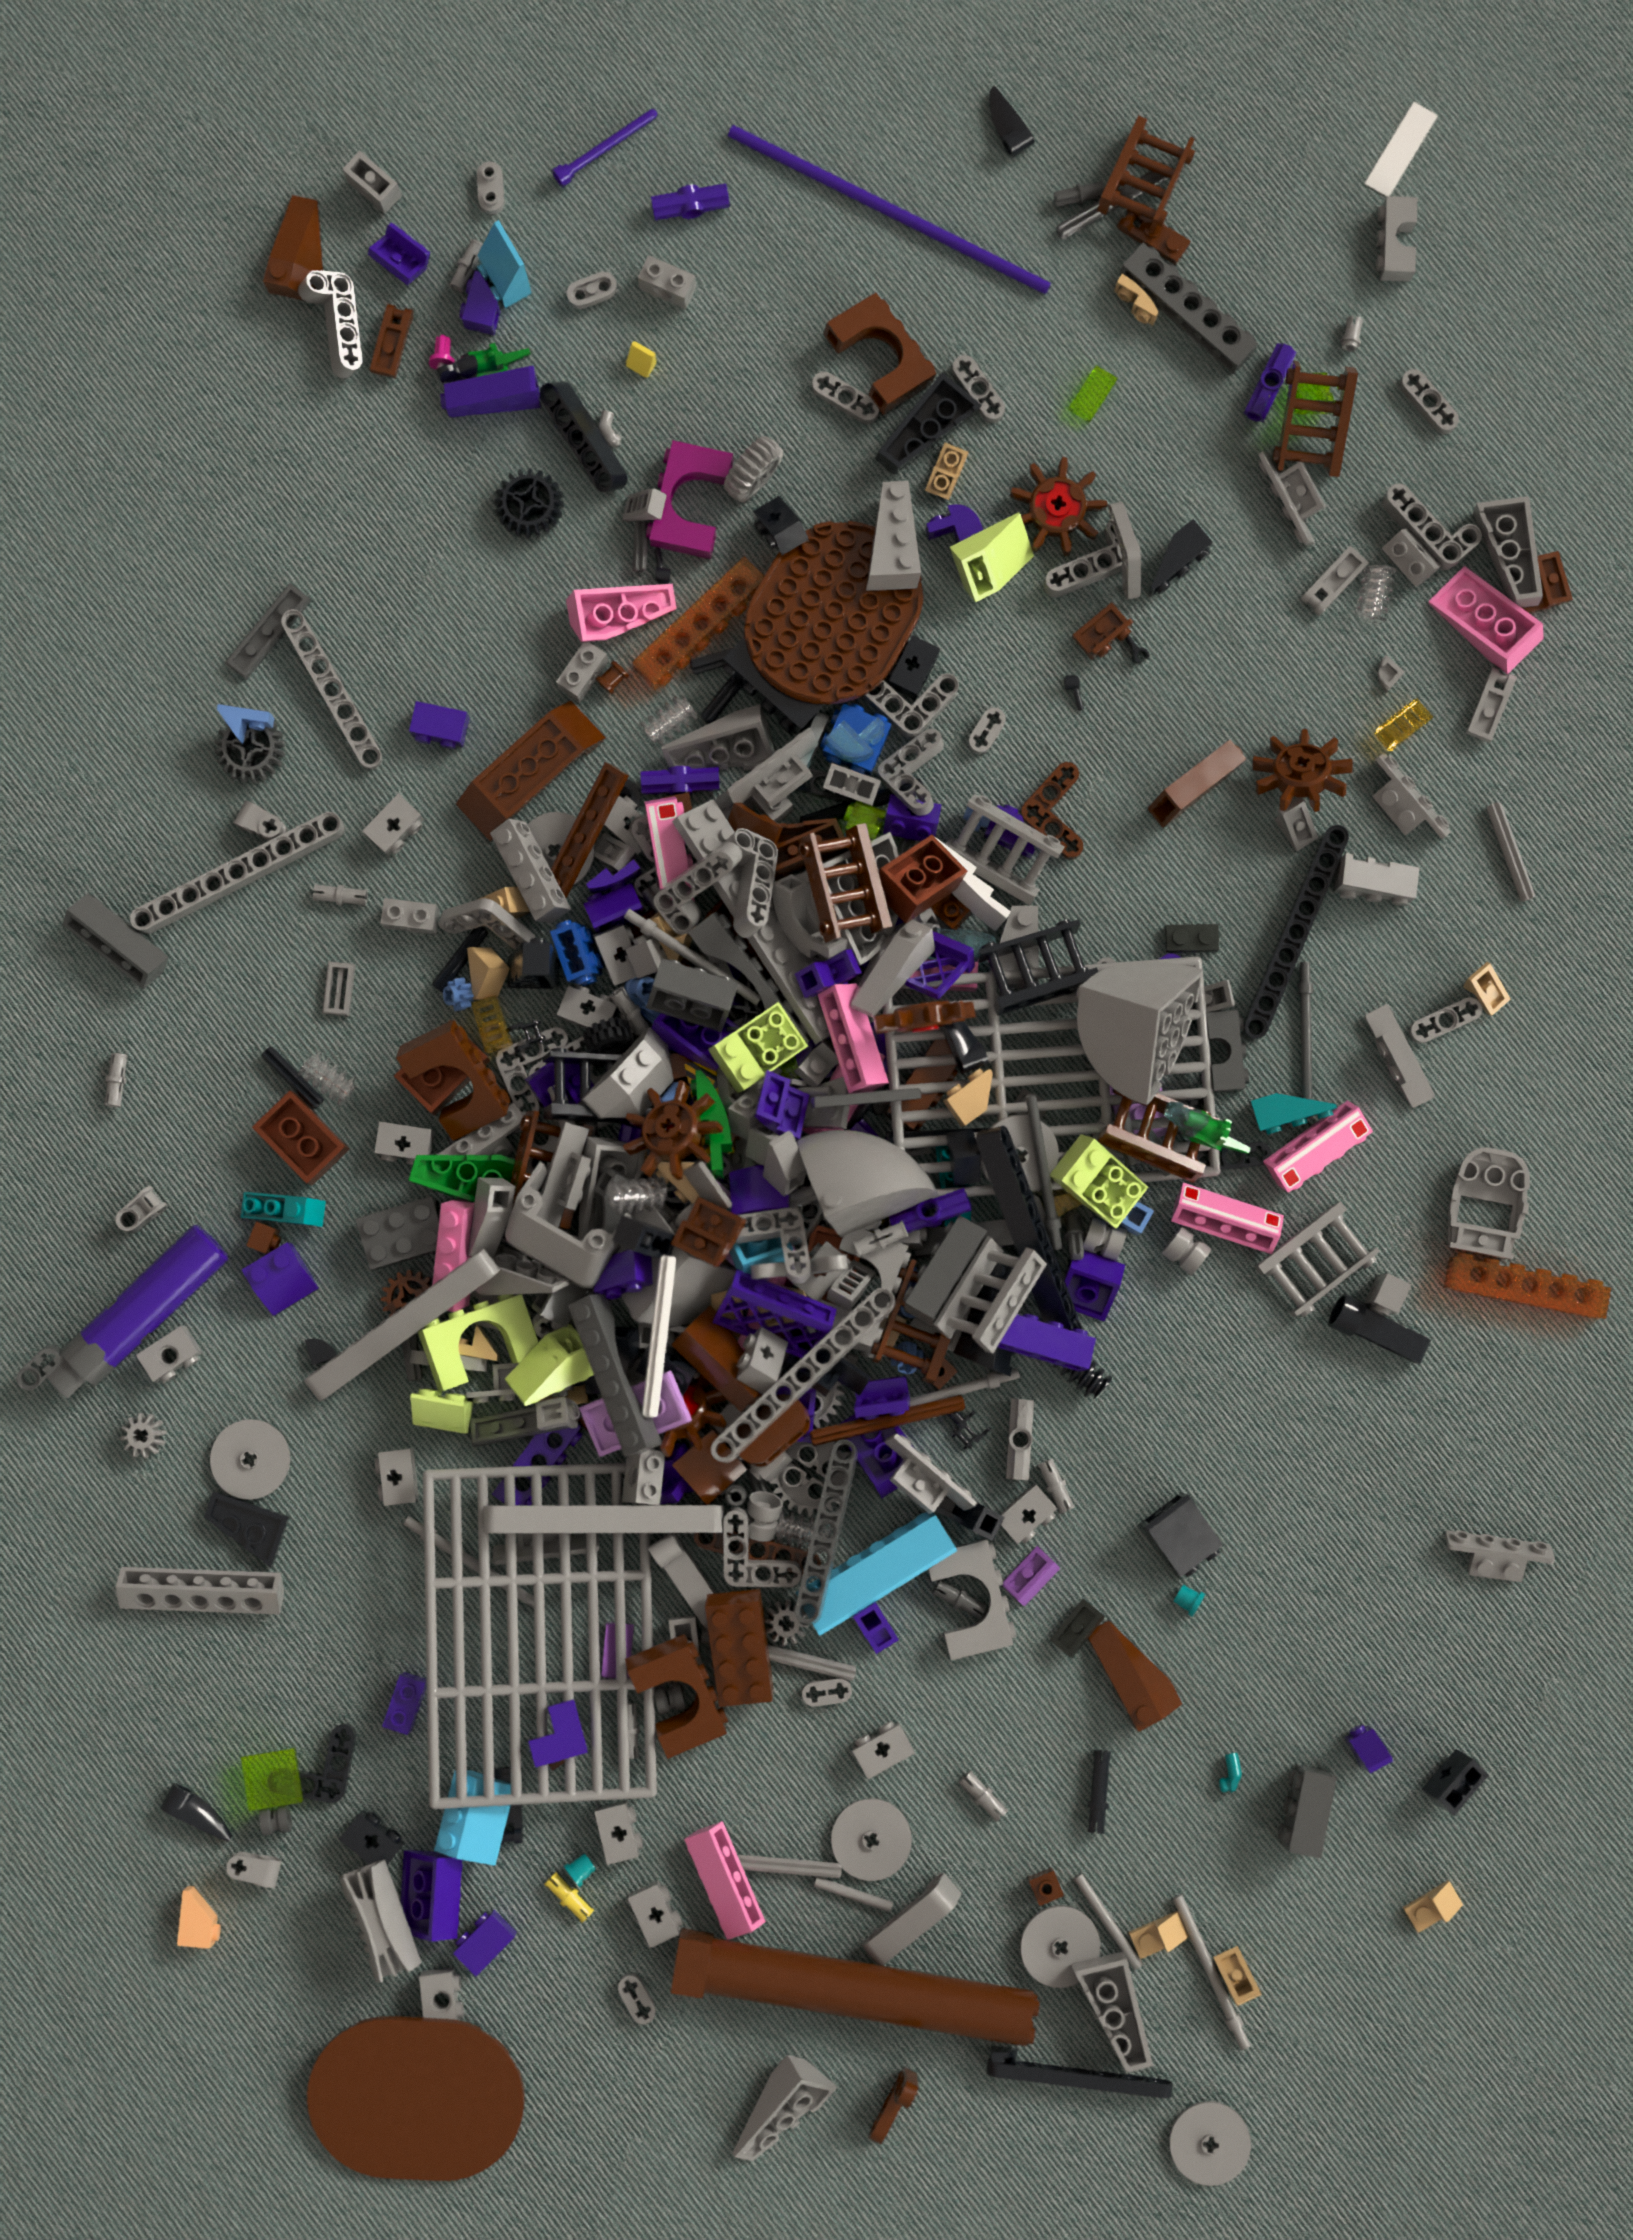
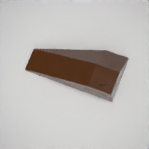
M292 195L269 256L263 282L271 294L304 301L298 292L300 283L310 272L323 271L319 207L317 200ZM310 284L312 288L317 290L313 284Z
M1109 1620L1098 1625L1088 1639L1138 1732L1161 1721L1182 1705L1170 1679Z

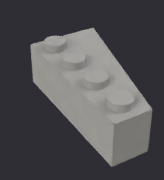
M909 481L883 482L878 502L866 591L917 588L921 576Z
M1529 496L1476 503L1473 515L1507 597L1520 607L1538 606L1543 594Z
M1123 1951L1071 1964L1126 2072L1129 2073L1152 2067V2059L1128 1961Z

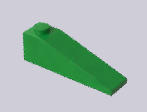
M416 1155L408 1181L456 1199L475 1202L478 1177L503 1178L510 1183L515 1160L502 1155Z

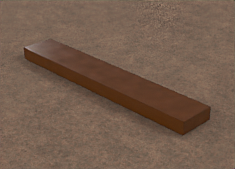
M607 762L604 763L551 868L566 899L629 777L628 774Z

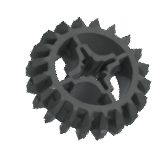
M226 722L225 726L228 730L220 729L218 731L223 739L215 740V743L221 746L215 750V754L221 756L217 762L219 765H225L223 771L226 774L231 772V777L234 780L240 777L241 781L246 783L250 776L251 781L257 783L258 775L263 780H267V775L265 774L267 771L273 775L276 773L273 769L274 764L279 767L282 766V762L277 758L285 757L286 753L280 750V748L285 747L286 743L283 740H279L282 738L283 733L276 731L278 726L275 723L273 728L265 727L263 730L269 737L270 747H265L264 744L259 743L258 730L249 728L248 724L243 744L238 739H235V734ZM252 743L256 748L248 753L245 748L247 745L250 747L249 744ZM231 749L241 753L242 766L233 762ZM266 757L261 763L254 766L257 758Z

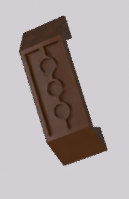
M570 700L549 711L469 784L456 802V806L492 842L493 838L490 832L516 815L583 753L588 756L606 737Z

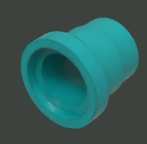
M1183 1585L1173 1602L1188 1611V1615L1193 1617L1206 1594L1203 1592L1198 1593Z
M585 1853L572 1863H566L563 1866L579 1888L583 1885L582 1882L596 1870Z

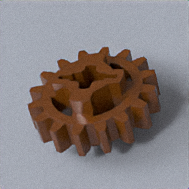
M407 1270L405 1277L401 1272H397L398 1279L396 1281L392 1278L388 1279L391 1284L390 1288H382L387 1293V1297L380 1298L381 1301L387 1302V1306L383 1308V1311H391L390 1316L397 1312L398 1309L408 1304L404 1302V1299L407 1298V1293L416 1295V1297L431 1287L428 1285L431 1282V1278L427 1277L423 1280V1273L419 1271L413 1276L412 1270ZM408 1281L418 1282L423 1287L414 1289ZM398 1287L400 1292L398 1297L393 1300L394 1292Z

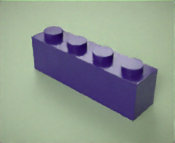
M1023 1314V1316H1015L997 1346L1000 1349L1081 1372L1090 1369L1096 1338L1087 1336L1088 1332L1082 1329L1074 1328L1072 1331L1063 1328L1064 1325L1054 1321L1044 1323L1038 1321L1039 1317Z

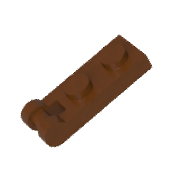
M1126 210L1127 215L1125 218L1120 219L1117 228L1140 244L1144 243L1148 247L1155 248L1161 257L1177 265L1191 241L1164 224L1162 227L1158 225L1154 234H1150L1149 230L1153 220ZM1135 220L1141 223L1139 228L1133 225Z
M387 304L370 365L371 373L396 379L408 331L413 321L414 310L408 308L401 310L397 309L396 305ZM394 319L401 320L400 325L394 324L392 322L394 321Z

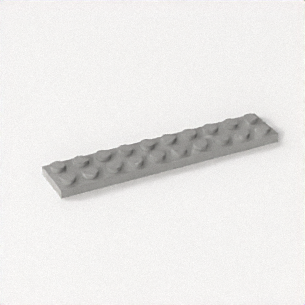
M714 799L676 817L672 821L697 861H700L720 847L734 833V830ZM727 858L720 859L721 863L727 860ZM739 864L727 875L712 884L733 917L735 916L743 867ZM704 868L705 872L711 875L710 872ZM772 894L766 925L747 939L816 1045L830 1037V1033L818 996L804 998L795 973L814 962H818L815 956L809 958L804 955L786 936L778 921Z

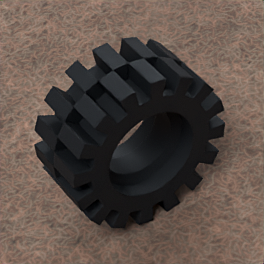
M618 1017L615 1020L613 1018H609L608 1021L600 1020L599 1024L595 1022L592 1024V1027H587L583 1033L587 1051L593 1054L622 1055L621 1053H625L634 1043L629 1023L626 1019L621 1020Z

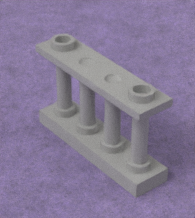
M974 794L966 805L973 809V812L958 839L950 837L945 845L976 866L975 874L1024 903L1031 905L1040 891L1035 885L1039 874L1050 855L1058 859L1065 846L1061 845L1057 838L1040 833L992 805V801L987 797ZM985 816L994 821L996 825L981 851L975 852L968 848L967 842L981 817ZM1006 828L1019 837L1004 864L998 865L991 861L990 855ZM1030 842L1042 850L1026 878H1020L1013 874L1012 869L1026 844Z
M1341 1201L1332 1205L1272 1254L1254 1266L1260 1275L1266 1273L1269 1276L1273 1275L1297 1306L1290 1312L1293 1317L1301 1315L1303 1318L1315 1309L1313 1304L1361 1266L1366 1269L1377 1260L1375 1255L1380 1250L1376 1247L1367 1252L1343 1221L1342 1213L1347 1209ZM1328 1224L1337 1229L1359 1257L1348 1268L1322 1237L1323 1232L1321 1230ZM1308 1240L1310 1243L1314 1242L1339 1274L1327 1284L1302 1254L1303 1249L1300 1246ZM1287 1256L1290 1260L1294 1259L1318 1290L1307 1300L1304 1299L1281 1269L1282 1265L1280 1262Z
M987 1236L933 1325L948 1339L952 1338L956 1329L973 1334L972 1338L984 1351L993 1354L1047 1265L1035 1250L1029 1248L1024 1250L1020 1258L1004 1254L1002 1248L992 1237ZM997 1263L1013 1267L1007 1280L990 1276ZM983 1285L1000 1290L993 1303L976 1298ZM970 1307L987 1312L979 1325L962 1320Z

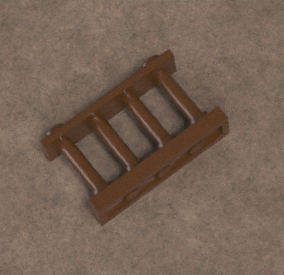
M1138 115L1102 193L1097 211L1106 215L1110 206L1115 207L1118 205L1153 220L1149 233L1154 234L1157 226L1162 227L1168 214L1165 208L1185 164L1190 166L1196 152V150L1192 149L1195 138H1189L1185 149L1148 134L1149 131L1145 130L1148 119ZM1138 144L1141 146L1146 144L1179 158L1176 169L1140 155L1139 151L1136 150ZM1136 164L1170 178V183L1167 189L1130 175V171H1127L1128 166ZM1125 184L1162 199L1158 209L1155 210L1120 195L1121 192L1117 191L1119 186H1125Z
M1293 361L1292 368L1287 369L1286 384H1289L1279 446H1274L1272 461L1276 462L1277 469L1283 471L1285 460L1323 464L1324 467H1327L1329 476L1340 477L1358 372L1354 367H1345L1344 374L1339 376L1300 372L1301 366L1299 361ZM1298 383L1337 387V390H1341L1340 398L1335 400V402L1296 398ZM1300 409L1333 413V416H1336L1335 426L1322 428L1291 424L1293 410ZM1289 435L1328 439V442H1331L1330 452L1326 451L1325 454L1287 450Z
M866 823L855 825L846 830V837L817 842L815 833H810L799 839V853L804 859L820 921L819 931L824 937L825 943L840 938V930L868 925L872 934L892 927ZM847 847L850 849L852 863L823 868L821 852ZM855 873L859 889L830 894L827 878ZM859 899L863 901L866 911L865 915L837 920L834 904Z
M1113 1089V1093L1122 1096L1114 1124H1108L1099 1134L1097 1141L1100 1144L1193 1183L1203 1175L1206 1164L1196 1159L1201 1144L1190 1141L1186 1156L1172 1149L1180 1121L1185 1123L1189 1113L1195 1115L1200 1110L1157 1093L1147 1105L1139 1103L1146 1106V1110L1138 1135H1135L1124 1129L1131 1103L1134 1100ZM1156 1111L1170 1117L1162 1145H1158L1148 1139ZM1204 1111V1112H1206L1208 1115H1210L1213 1119L1219 1120L1218 1118L1213 1117L1209 1112Z
M526 1111V1115H523L520 1122L522 1133L510 1183L515 1186L513 1206L523 1183H526L531 1176L530 1173H526L529 1157L550 1163L552 1161L554 1152L532 1147L535 1131L559 1137L561 1132L559 1126L538 1121L539 1111ZM576 1124L578 1126L588 1128L589 1132L587 1136H592L594 1126L587 1124ZM564 1208L559 1229H570L574 1213L573 1209Z
M911 1259L906 1269L901 1267L898 1277L902 1278L895 1297V1307L889 1313L879 1343H873L870 1353L874 1354L872 1362L875 1363L881 1361L882 1355L921 1369L920 1372L924 1373L922 1381L932 1384L936 1382L951 1339L946 1338L940 1331L939 1333L931 1334L895 1320L900 1305L905 1307L906 1301L903 1298L909 1281L915 1283L919 1281L917 1278L919 1272L913 1271L916 1260ZM891 1330L930 1344L929 1347L933 1348L930 1358L925 1357V1359L886 1345Z

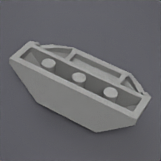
M648 1027L582 1098V1101L599 1118H625L627 1113L642 1116L652 1105L647 1090L652 1088L661 1095L674 1081L668 1045L651 1027Z

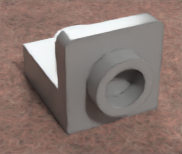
M565 1396L537 1402V1428L542 1431L562 1426H568L572 1429L577 1428V1419L580 1417L577 1404Z

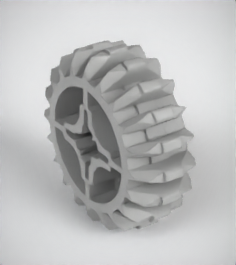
M763 436L758 438L750 447L746 448L745 452L740 455L734 466L729 470L730 472L724 481V489L733 499L743 503L750 500L752 496H755L777 470V466L783 458V449L769 437Z

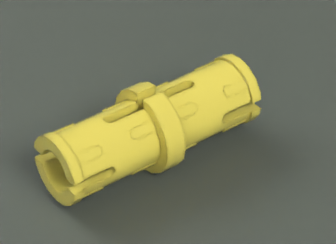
M557 1872L544 1883L561 1900L560 1904L563 1907L566 1905L581 1923L587 1919V1916L580 1909L588 1916L594 1911L577 1894L578 1890L575 1887L572 1889Z

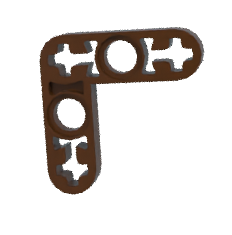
M1064 762L1052 772L1024 803L1020 815H1022L1025 824L1046 836L1047 834L1044 829L1048 823H1055L1059 827L1058 835L1054 836L1058 840L1063 835V832L1067 833L1068 835L1064 839L1070 844L1073 841L1076 842L1075 848L1077 852L1072 850L1068 853L1066 851V843L1061 841L1060 844L1065 846L1061 855L1066 859L1072 860L1079 857L1083 851V841L1051 812L1053 807L1072 788L1079 777L1077 766L1072 762ZM1062 769L1064 771H1068L1070 769L1072 770L1071 777L1073 779L1071 780L1070 778H1066L1064 782L1061 784L1062 787H1065V789L1062 790L1059 784L1056 782H1058L1062 777ZM1053 787L1057 791V797L1054 800L1045 799L1042 794L1043 789ZM1036 807L1038 809L1037 815L1041 819H1043L1044 815L1048 817L1043 821L1040 828L1037 826L1039 820L1035 816L1027 817L1028 810L1026 808L1033 809Z
M906 2067L902 2068L868 2135L869 2139L881 2145L901 2106L909 2109L919 2088L917 2073Z

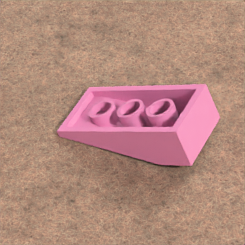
M1465 566L1429 600V604L1485 658L1506 674L1511 672L1543 640L1542 622Z

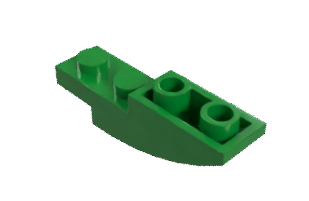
M695 1070L696 1079L691 1080L692 1096L697 1095L698 1100L705 1093H708L715 1101L699 1117L702 1122L718 1121L723 1127V1132L704 1134L705 1145H710L711 1154H708L711 1160L706 1163V1167L708 1170H712V1175L715 1179L724 1178L722 1153L733 1152L727 1114L710 1080L701 1070Z

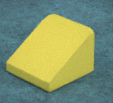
M633 341L626 366L647 378L657 363L656 355L653 351Z

